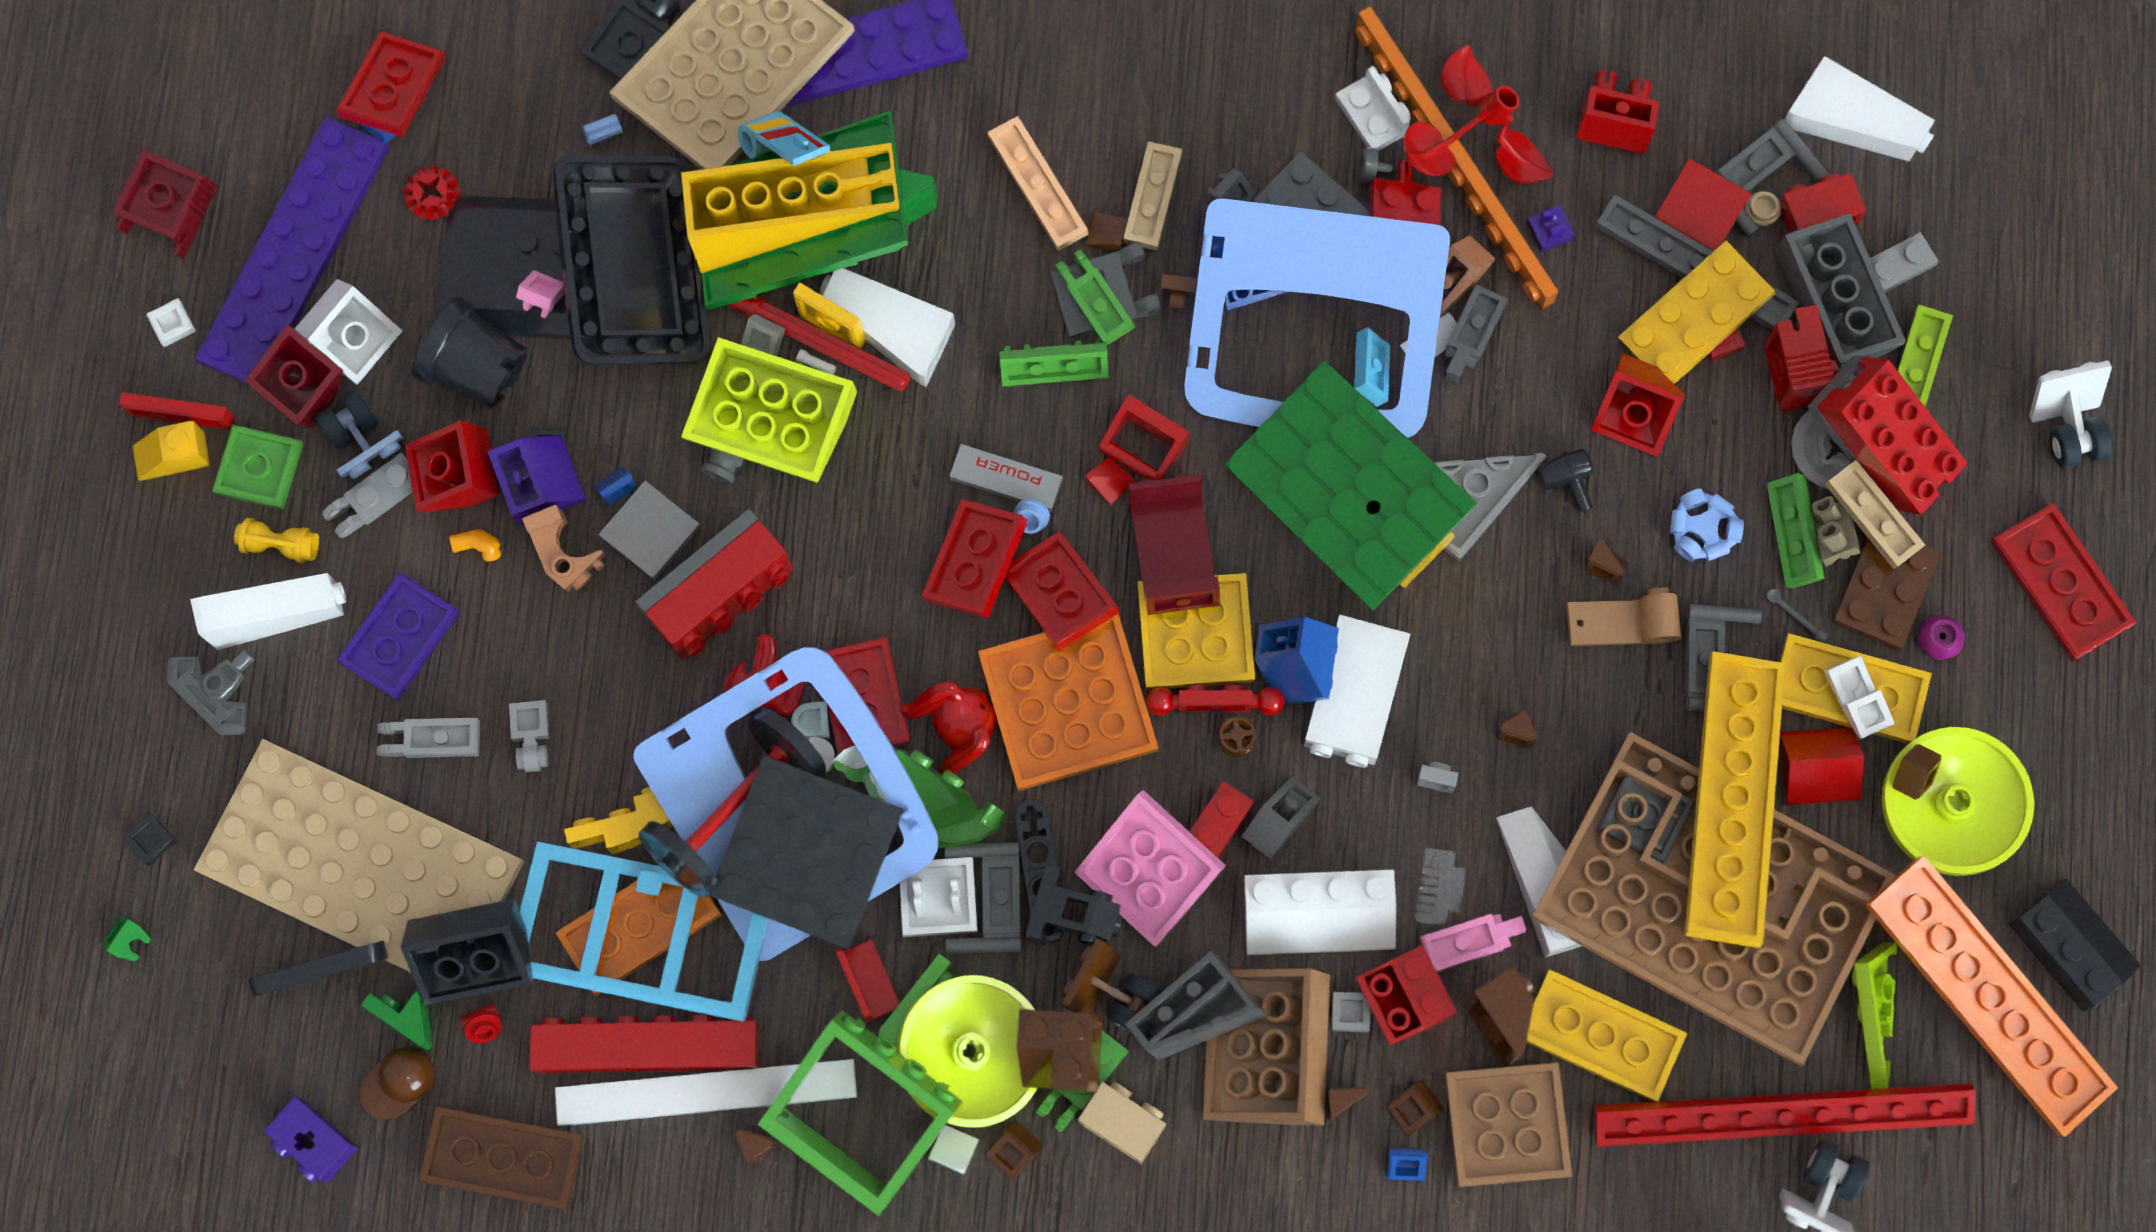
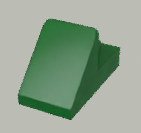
M418 989L401 1012L398 1011L402 1005L387 994L383 993L381 998L371 993L368 994L361 1006L420 1047L429 1051L433 1042L428 1005L425 1006Z

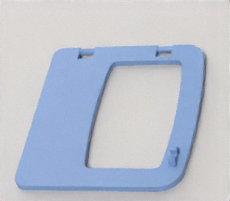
M1216 199L1212 201L1206 212L1185 377V396L1190 406L1202 415L1260 427L1284 403L1283 401L1226 390L1218 387L1215 382L1224 300L1229 291L1259 289L1320 294L1379 304L1405 311L1408 314L1410 325L1400 400L1394 409L1378 411L1407 438L1415 435L1423 426L1428 409L1450 245L1448 231L1443 226L1231 199ZM1213 236L1225 237L1222 258L1210 257ZM1199 346L1211 348L1208 369L1196 368Z
M804 647L791 652L636 747L634 760L678 835L686 841L746 778L726 736L727 727L796 684L807 681L815 687L846 729L879 784L887 802L904 809L898 822L904 837L903 845L885 856L868 901L924 869L937 853L938 833L893 746L870 709L832 656L819 648ZM782 669L788 681L771 691L765 679ZM685 728L691 739L674 749L668 737ZM745 801L696 851L712 870L715 877ZM718 899L745 944L752 912ZM769 919L759 961L770 960L811 935Z

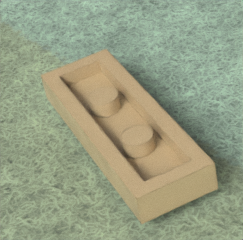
M1148 141L1123 243L1130 245L1140 243L1143 248L1158 251L1182 157V149Z
M1857 460L1853 461L1825 483L1826 487L1893 569L1897 568L1925 546L1924 542Z

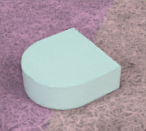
M812 702L800 705L793 712L791 724L807 739H830L827 702Z

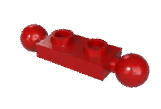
M1189 685L1186 686V690H1179V694H1173L1165 687H1156L1148 693L1146 705L1148 710L1157 716L1167 715L1173 709H1179V712H1252V709H1258L1264 715L1274 716L1284 708L1285 698L1283 693L1275 687H1266L1260 690L1258 694H1253V690H1245V687L1242 685L1223 686V690H1208V686Z

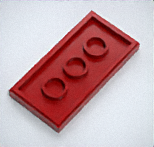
M2054 502L1990 541L2072 662L2137 623Z

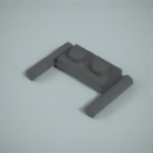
M1785 119L1778 122L1716 171L1719 175L1747 191L1755 187L1794 155L1816 182L1828 174ZM1743 208L1736 223L1749 236L1759 227Z
M1688 604V623L1685 624L1686 711L1704 712L1709 656L1713 651L1725 653V621L1760 624L1762 619L1761 609Z
M1019 842L969 843L955 847H945V858L982 857L983 938L946 939V954L1021 952Z

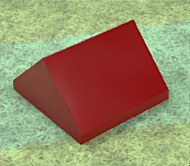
M1852 728L1780 732L1779 751L1786 806L1861 800L1864 754Z

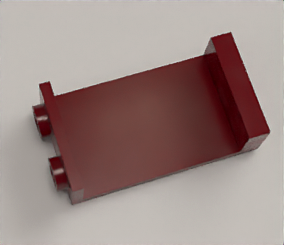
M1180 474L1171 479L1156 481L1153 479H1143L1137 483L1129 484V502L1147 615L1220 606V586L1213 566L1201 495V475L1190 476L1188 474Z

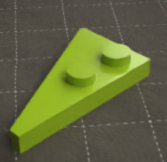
M1882 942L1856 961L1852 972L1853 983L1858 988L1859 1004L1857 1015L1859 1021L1863 1024L1871 1089L1889 1088L1891 1061L1885 1060L1883 1037H1892L1895 980L1892 979L1890 974H1887L1888 956L1897 955V943Z

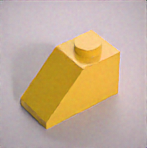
M193 420L157 428L133 445L139 481L210 466L205 433Z

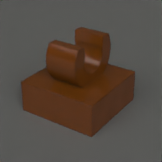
M1162 274L1160 288L1171 289L1169 307L1183 309L1186 291L1196 292L1198 278Z

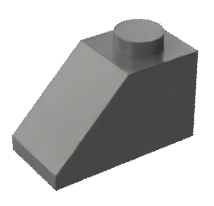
M1291 776L1261 807L1241 837L1247 840L1254 849L1271 859L1286 844L1321 798Z

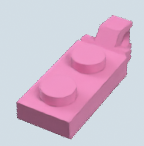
M1489 914L1420 937V940L1436 971L1439 972L1501 952L1511 946L1509 938L1523 934L1527 929L1522 916L1503 922L1500 914L1494 916Z

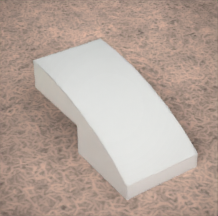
M1855 656L1824 670L1844 714L1859 738L1862 739L1895 724L1881 690H1875L1861 656Z

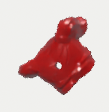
M769 634L757 636V649L752 672L746 673V663L740 662L726 677L724 693L777 661V642L773 636ZM781 669L766 678L765 681L772 691L787 682L788 678ZM805 681L796 684L755 710L765 708L773 710V712L786 718L792 716L800 704Z
M952 681L936 683L919 695L912 703H904L900 708V712L909 719H917L932 714L933 725L936 731L953 750L943 761L939 771L941 774L947 769L956 775L959 770L980 757L987 749L990 742L989 737L993 734L998 724L994 706L989 704L985 693L981 689L971 687L961 689Z

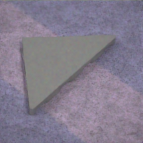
M1536 453L1529 456L1514 457V455L1488 457L1481 460L1435 462L1443 472L1477 503L1470 513L1452 530L1455 538L1443 550L1457 561H1460L1535 473L1538 466L1545 461L1547 456L1543 453Z

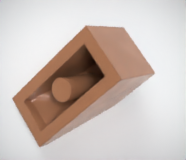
M1470 235L1454 243L1449 248L1440 318L1479 281L1495 260Z

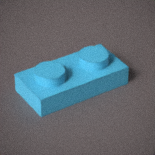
M1367 327L1357 332L1354 388L1375 406H1379L1388 402L1390 345Z

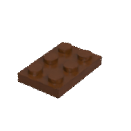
M1866 537L1832 624L1900 652L1905 645L1942 551L1925 545L1905 562L1893 569L1869 538Z

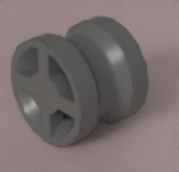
M710 448V458L708 462L702 465L700 472L718 483L732 486L735 481L734 473L736 468L742 466L744 459Z

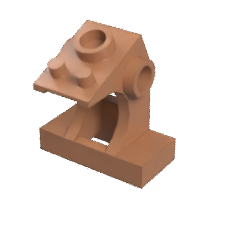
M557 505L522 518L546 574L567 592L572 587L576 591L583 587L591 579L592 575L589 571L593 567L600 571L605 566L600 561L606 556L602 550L578 558L565 554L559 539L562 529L568 522L564 512ZM563 563H569L570 565L566 573H560V567Z

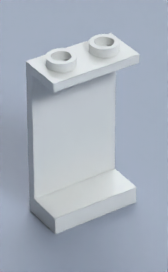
M1339 615L1336 626L1339 628L1338 649L1334 661L1333 685L1330 690V698L1316 701L1304 746L1311 748L1310 752L1314 755L1331 758L1332 754L1345 757V762L1350 765L1366 768L1367 764L1375 765L1410 633Z

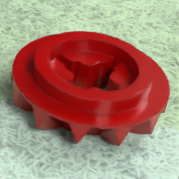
M434 164L432 167L425 169L419 167L418 172L413 176H408V182L405 189H403L405 204L415 216L425 220H437L447 216L449 209H453L455 206L453 202L460 198V187L456 178L448 169L439 168ZM436 184V189L441 198L430 195L426 199L422 186L432 188Z

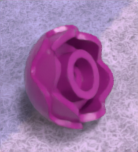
M1936 615L1925 620L1921 625L1918 637L1920 647L1926 654L1936 660L1955 657L1962 650L1965 641L1962 626L1954 618L1946 615ZM1940 634H1944V635H1945V639H1944V640L1940 639V637H1939Z

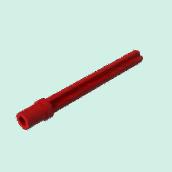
M759 296L726 305L746 315L748 319L753 314H756L785 328L784 335L899 392H903L910 382L911 375L909 372L767 303L765 299Z

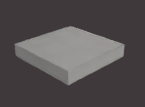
M644 481L598 535L655 581L700 529L701 525L652 485Z

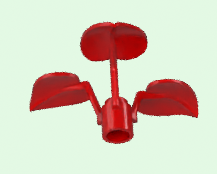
M1470 45L1452 54L1441 70L1443 88L1455 101H1466L1470 107L1480 106L1479 114L1444 141L1440 132L1431 124L1416 122L1409 126L1403 136L1404 153H1406L1409 162L1418 171L1426 175L1442 176L1448 173L1456 162L1455 156L1447 146L1480 121L1488 125L1502 123L1496 138L1501 146L1495 151V158L1503 173L1511 180L1523 184L1552 178L1554 176L1553 171L1533 143L1516 130L1511 129L1507 131L1508 125L1514 120L1511 114L1520 105L1517 93L1511 87L1501 85L1496 90H1493L1488 75L1476 60Z

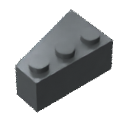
M1210 951L1125 1024L1144 1049L1160 1060L1263 1018L1267 1014L1225 962ZM1146 1021H1151L1152 1027L1148 1035H1146L1138 1026Z

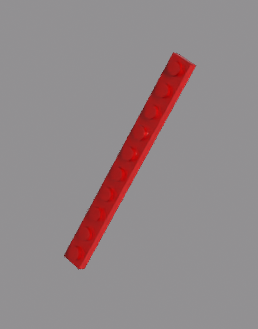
M1972 1083L1599 1105L1594 1106L1595 1142L1597 1147L1968 1125L1975 1122L1976 1090Z

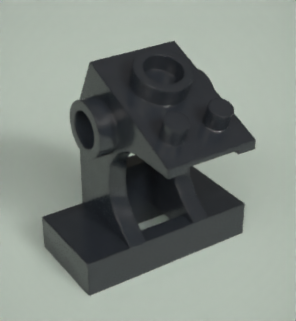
M1046 864L1026 932L1027 939L1032 943L1044 946L1049 928H1057L1079 934L1077 941L1087 945H1093L1097 938L1104 942L1111 941L1112 936L1115 937L1121 927L1122 916L1118 915L1121 905L1112 902L1113 896L1102 891L1091 890V894L1088 895L1062 888L1063 871L1059 867ZM1068 900L1088 906L1083 924L1063 919Z

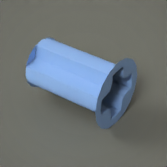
M616 114L585 126L581 123L582 130L591 149L592 144L623 133Z

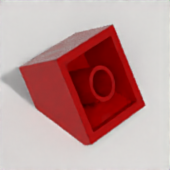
M460 420L404 445L417 512L473 507L500 495L496 473L487 452L491 450L487 429Z

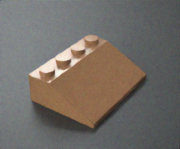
M1311 968L1231 970L1267 1016L1207 1040L1203 1120L1283 1125H1324L1330 975Z

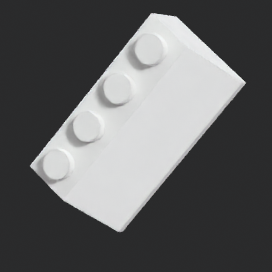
M1394 870L1244 876L1247 956L1395 950L1396 895Z

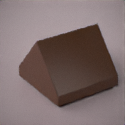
M1523 710L1501 725L1497 738L1505 742L1532 748L1537 739V733L1526 710Z
M739 1129L736 1132V1138L746 1163L749 1165L754 1164L776 1149L777 1143L772 1138Z

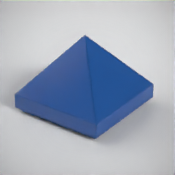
M1407 1146L1390 1148L1387 1179L1425 1181L1428 1151Z

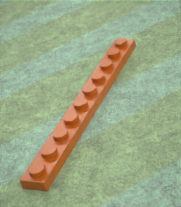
M1371 6L1359 12L1355 28L1356 35L1363 46L1368 45L1374 53L1373 59L1378 70L1383 74L1387 73L1393 82L1392 89L1397 99L1402 102L1405 101L1412 111L1410 116L1413 123L1425 122L1431 124L1440 132L1443 141L1449 138L1454 132ZM1457 139L1447 146L1455 156L1456 161L1453 168L1448 172L1451 181L1456 187L1461 186L1468 196L1466 201L1474 215H1480L1485 222V231L1493 244L1498 243L1504 251V260L1508 268L1513 273L1518 272L1524 282L1523 289L1527 297L1532 302L1537 301L1541 309L1546 308L1554 303L1558 293L1557 288Z

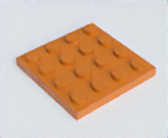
M1119 614L1113 616L1059 652L1044 632L978 651L1018 791L1159 751Z

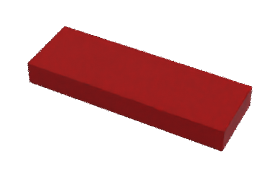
M121 393L119 405L133 417L176 423L193 420L198 426L231 430L236 418L224 406L130 393Z

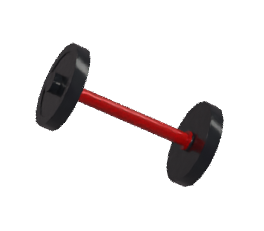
M765 708L758 709L748 719V727L753 737L769 757L820 777L826 773V765L821 755L812 743L786 719ZM759 765L686 841L656 821L648 822L638 832L642 845L654 861L676 882L699 897H708L717 887V879L696 851L746 800Z

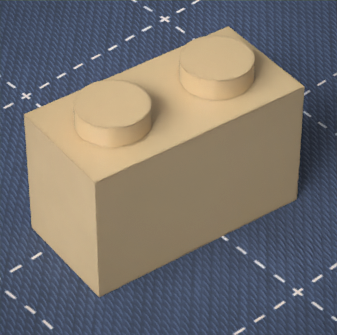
M1113 1081L1111 1086H1108L1102 1082L1098 1088V1093L1094 1094L1079 1117L1078 1123L1139 1164H1142L1166 1127V1123L1160 1120L1164 1114L1146 1102L1140 1107L1129 1098L1132 1093Z

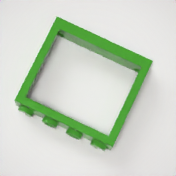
M842 1010L830 1021L758 1125L879 1216L963 1101L948 1090L949 1085L937 1082L927 1075L926 1069L919 1062L913 1059H906L896 1051V1047L891 1041L882 1036L877 1037L865 1028L866 1025L860 1018L855 1020ZM835 1037L938 1114L887 1185L785 1109Z

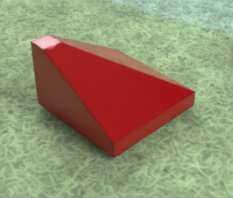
M1111 457L1105 459L1085 475V483L1110 506L1129 489V484L1136 482Z

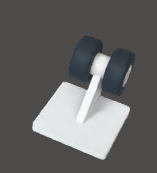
M2109 361L2099 363L2088 362L2077 368L2064 371L2054 370L2039 377L2029 417L2031 422L2059 416L2063 417L2066 424L2053 427L2049 435L2051 452L2056 464L2060 468L2077 466L2081 461L2082 453H2086L2092 461L2108 459L2112 455L2113 439L2107 422L2099 416L2083 421L2081 411L2097 408L2101 405L2112 369Z
M1825 1139L1820 1140L1807 1161L1803 1178L1815 1186H1821L1822 1184L1823 1186L1814 1204L1782 1189L1779 1197L1783 1211L1788 1213L1786 1219L1804 1229L1811 1225L1823 1232H1854L1850 1222L1827 1211L1833 1192L1837 1197L1847 1202H1852L1857 1197L1868 1176L1870 1163L1857 1155L1851 1156L1847 1162H1844L1837 1158L1839 1152L1837 1145Z

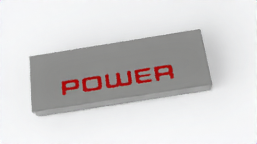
M963 444L960 445L949 476L952 481L1017 502L1024 499L1038 500L1047 507L1049 512L1053 510L1063 481V476Z

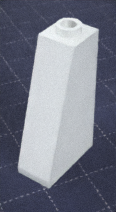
M1825 56L1785 118L1793 130L1906 161L1911 160L1916 150L1923 154L1934 136L1928 132L1935 121L1934 119Z
M844 268L835 270L832 276L828 274L822 283L820 294L859 317L865 340L899 368L909 372L911 378L927 387L955 327L954 314Z
M328 573L202 596L190 600L198 634L217 650L344 616L342 604L346 603V595L341 582L336 583Z

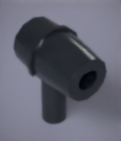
M1583 448L1568 453L1563 452L1562 455L1538 466L1547 490L1569 485L1579 512L1593 508L1583 482L1584 478L1593 475V464L1589 454Z

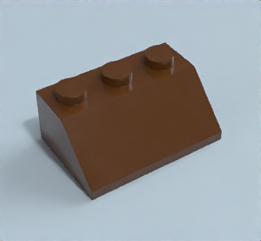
M1513 967L1476 990L1463 1005L1504 1067L1513 1064L1525 1052L1534 1004V997L1531 995V992L1534 991L1533 985L1522 971L1517 974Z

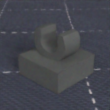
M1234 168L1228 174L1221 173L1218 176L1221 182L1215 189L1212 187L1207 189L1213 201L1216 199H1231L1249 202L1255 196L1244 174Z

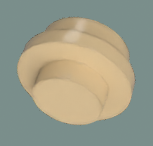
M1760 191L1750 196L1745 205V211L1757 226H1769L1778 219L1781 213V204L1774 194Z

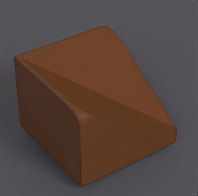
M1599 537L1584 569L1612 584H1617L1625 570L1627 561L1612 554L1605 542Z
M1916 744L1902 758L1893 782V788L1914 800L1919 799L1933 785L1942 761V755L1920 744Z

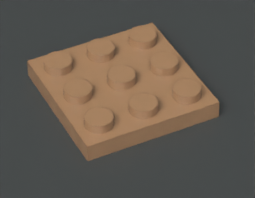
M1559 1063L1445 1073L1458 1187L1572 1177Z

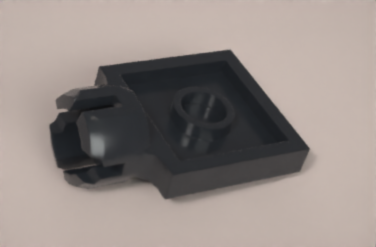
M617 0L580 52L584 57L621 80L670 29L671 22L681 10L682 5L679 0Z

